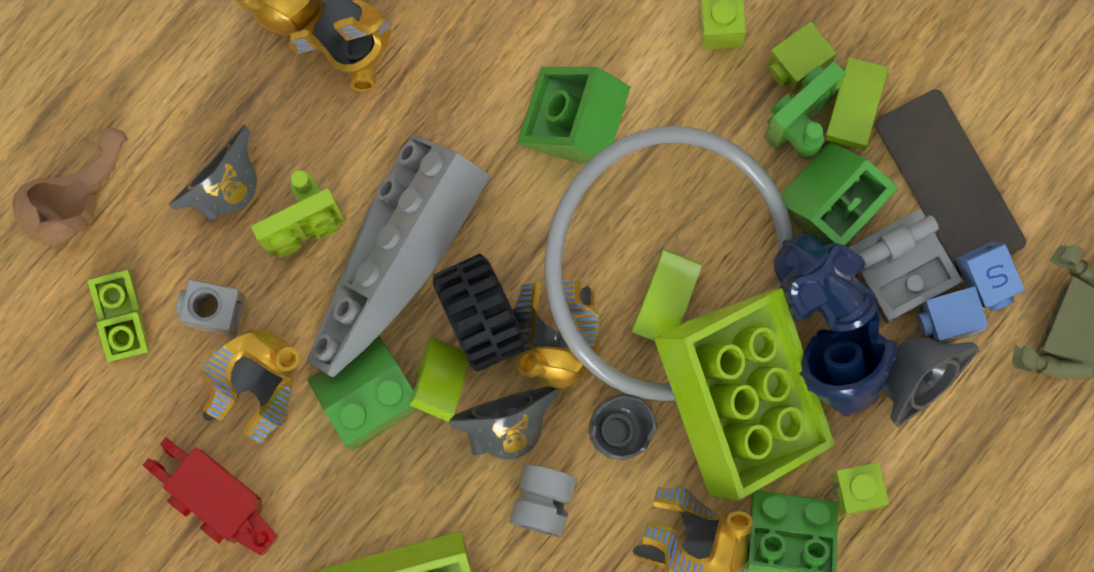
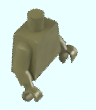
M1060 245L1051 257L1050 261L1052 263L1069 268L1072 278L1064 283L1037 351L1035 352L1026 346H1023V349L1015 344L1012 358L1014 368L1037 372L1056 379L1090 380L1094 378V269L1087 261L1081 260L1084 251L1080 247Z

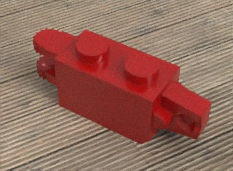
M165 437L160 445L168 455L179 460L181 465L172 475L159 462L150 458L144 462L143 467L164 483L162 487L171 494L167 502L186 517L191 511L204 521L200 529L220 544L225 538L232 543L239 542L257 554L264 556L276 542L279 535L260 515L262 511L261 498L203 450L195 447L190 454H187L174 442Z

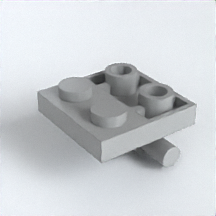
M921 209L847 247L863 257L866 265L864 269L858 272V275L864 285L875 293L878 299L877 308L886 324L921 306L926 300L936 298L963 282L934 233L939 230L935 218L932 215L925 217Z

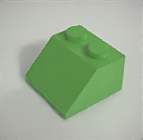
M541 67L517 143L521 146L577 163H588L596 154L614 142L631 86L599 67Z
M380 336L336 376L331 377L321 371L307 380L342 441L351 451L356 450L419 410L409 405L414 390Z

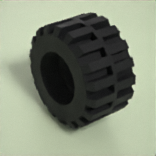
M479 253L433 274L435 291L467 361L474 370L479 372L525 351V339L488 259Z

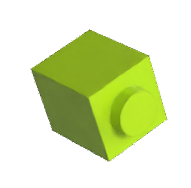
M700 0L699 22L702 50L743 47L746 36L744 0Z
M811 21L771 50L768 70L778 85L781 87L787 85L790 91L794 93L803 87L801 83L811 71L818 66L823 70L826 69L834 61L837 53Z
M880 462L838 470L831 475L836 500L839 502L840 517L882 509L889 505Z

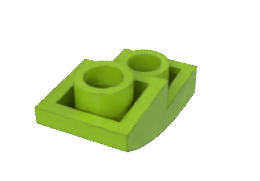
M851 57L848 58L845 68L846 74L838 91L825 140L866 151L889 67Z
M663 248L647 284L645 297L631 327L632 332L655 341V337L679 326L694 291L702 263Z
M128 268L88 279L87 282L99 320L96 322L107 363L149 352L145 325L131 269Z
M430 337L427 340L416 376L419 377L409 405L449 422L455 414L465 378L468 361L464 352Z

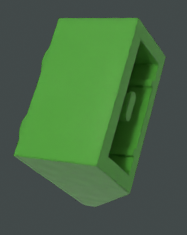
M830 141L781 193V196L788 210L789 217L805 232L815 236L825 244L838 243L847 247L893 198L899 187L866 158Z

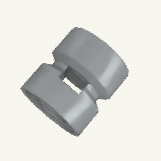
M524 464L518 486L523 492V496L515 499L509 523L539 533L563 537L568 518L564 504L572 502L578 478L553 469Z

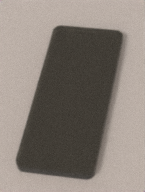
M931 90L877 119L875 123L876 130L925 217L932 215L935 218L939 230L934 233L959 276L962 277L955 258L992 241L1006 244L1010 255L1024 248L1026 245L1025 236L940 90Z

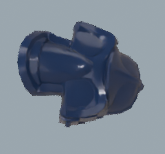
M807 234L782 242L781 249L773 260L774 272L780 282V288L783 289L794 321L799 322L817 310L821 312L831 330L843 332L863 326L874 316L878 303L875 293L854 277L866 265L862 256H859L842 244H825L815 236Z
M878 308L874 316L867 323L854 330L843 332L826 329L818 330L816 336L811 338L805 348L799 374L803 377L807 390L814 393L821 401L830 405L842 416L859 414L878 400L879 393L887 381L894 361H896L897 343L879 334L881 318Z

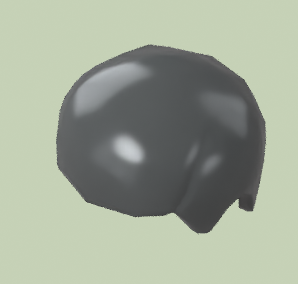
M620 394L605 399L596 407L589 422L588 433L594 448L610 459L628 460L640 455V453H643L648 448L653 433L657 430V422L651 406L641 398Z

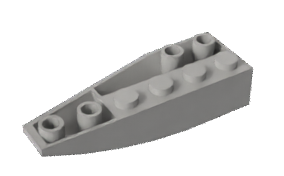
M415 135L410 137L409 141L401 148L398 159L389 175L378 187L377 195L370 205L306 362L327 375L334 377L381 334L423 286L449 249L491 177L488 173L453 150Z

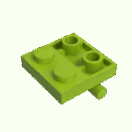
M297 170L291 175V190L298 203L251 226L258 242L270 257L278 255L279 258L291 255L302 247L301 242L313 236H316L317 239L327 237L339 229V223L345 221L330 190L326 188L321 191L315 179L302 170Z

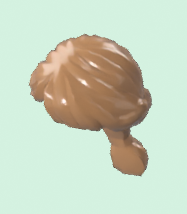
M108 127L103 130L98 141L101 157L90 166L82 168L78 172L66 177L38 178L21 185L14 194L12 201L14 215L21 229L30 238L38 240L45 245L66 243L73 236L75 237L78 232L86 231L89 222L94 219V210L96 208L95 192L101 187L102 182L109 180L110 173L115 171L118 154L124 142L128 140L126 134L118 129Z

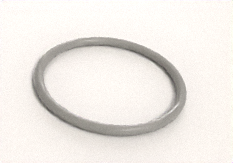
M664 126L641 130L621 138L596 154L578 172L564 192L554 213L545 249L544 268L548 301L555 323L570 350L590 372L611 387L626 394L656 401H675L670 384L639 380L616 370L593 351L579 332L566 301L562 274L566 233L578 203L594 180L617 160L645 147L669 143L703 147L727 158L739 167L757 187L771 213L776 229L779 250L784 240L794 238L792 223L783 198L763 167L750 154L733 142L706 130L692 127ZM777 280L776 288H780L779 280Z

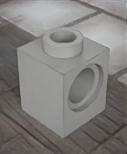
M189 280L187 290H181L179 293L176 314L180 315L179 321L187 328L236 337L245 296L238 289ZM206 299H217V311L210 317H200L199 307L201 303Z

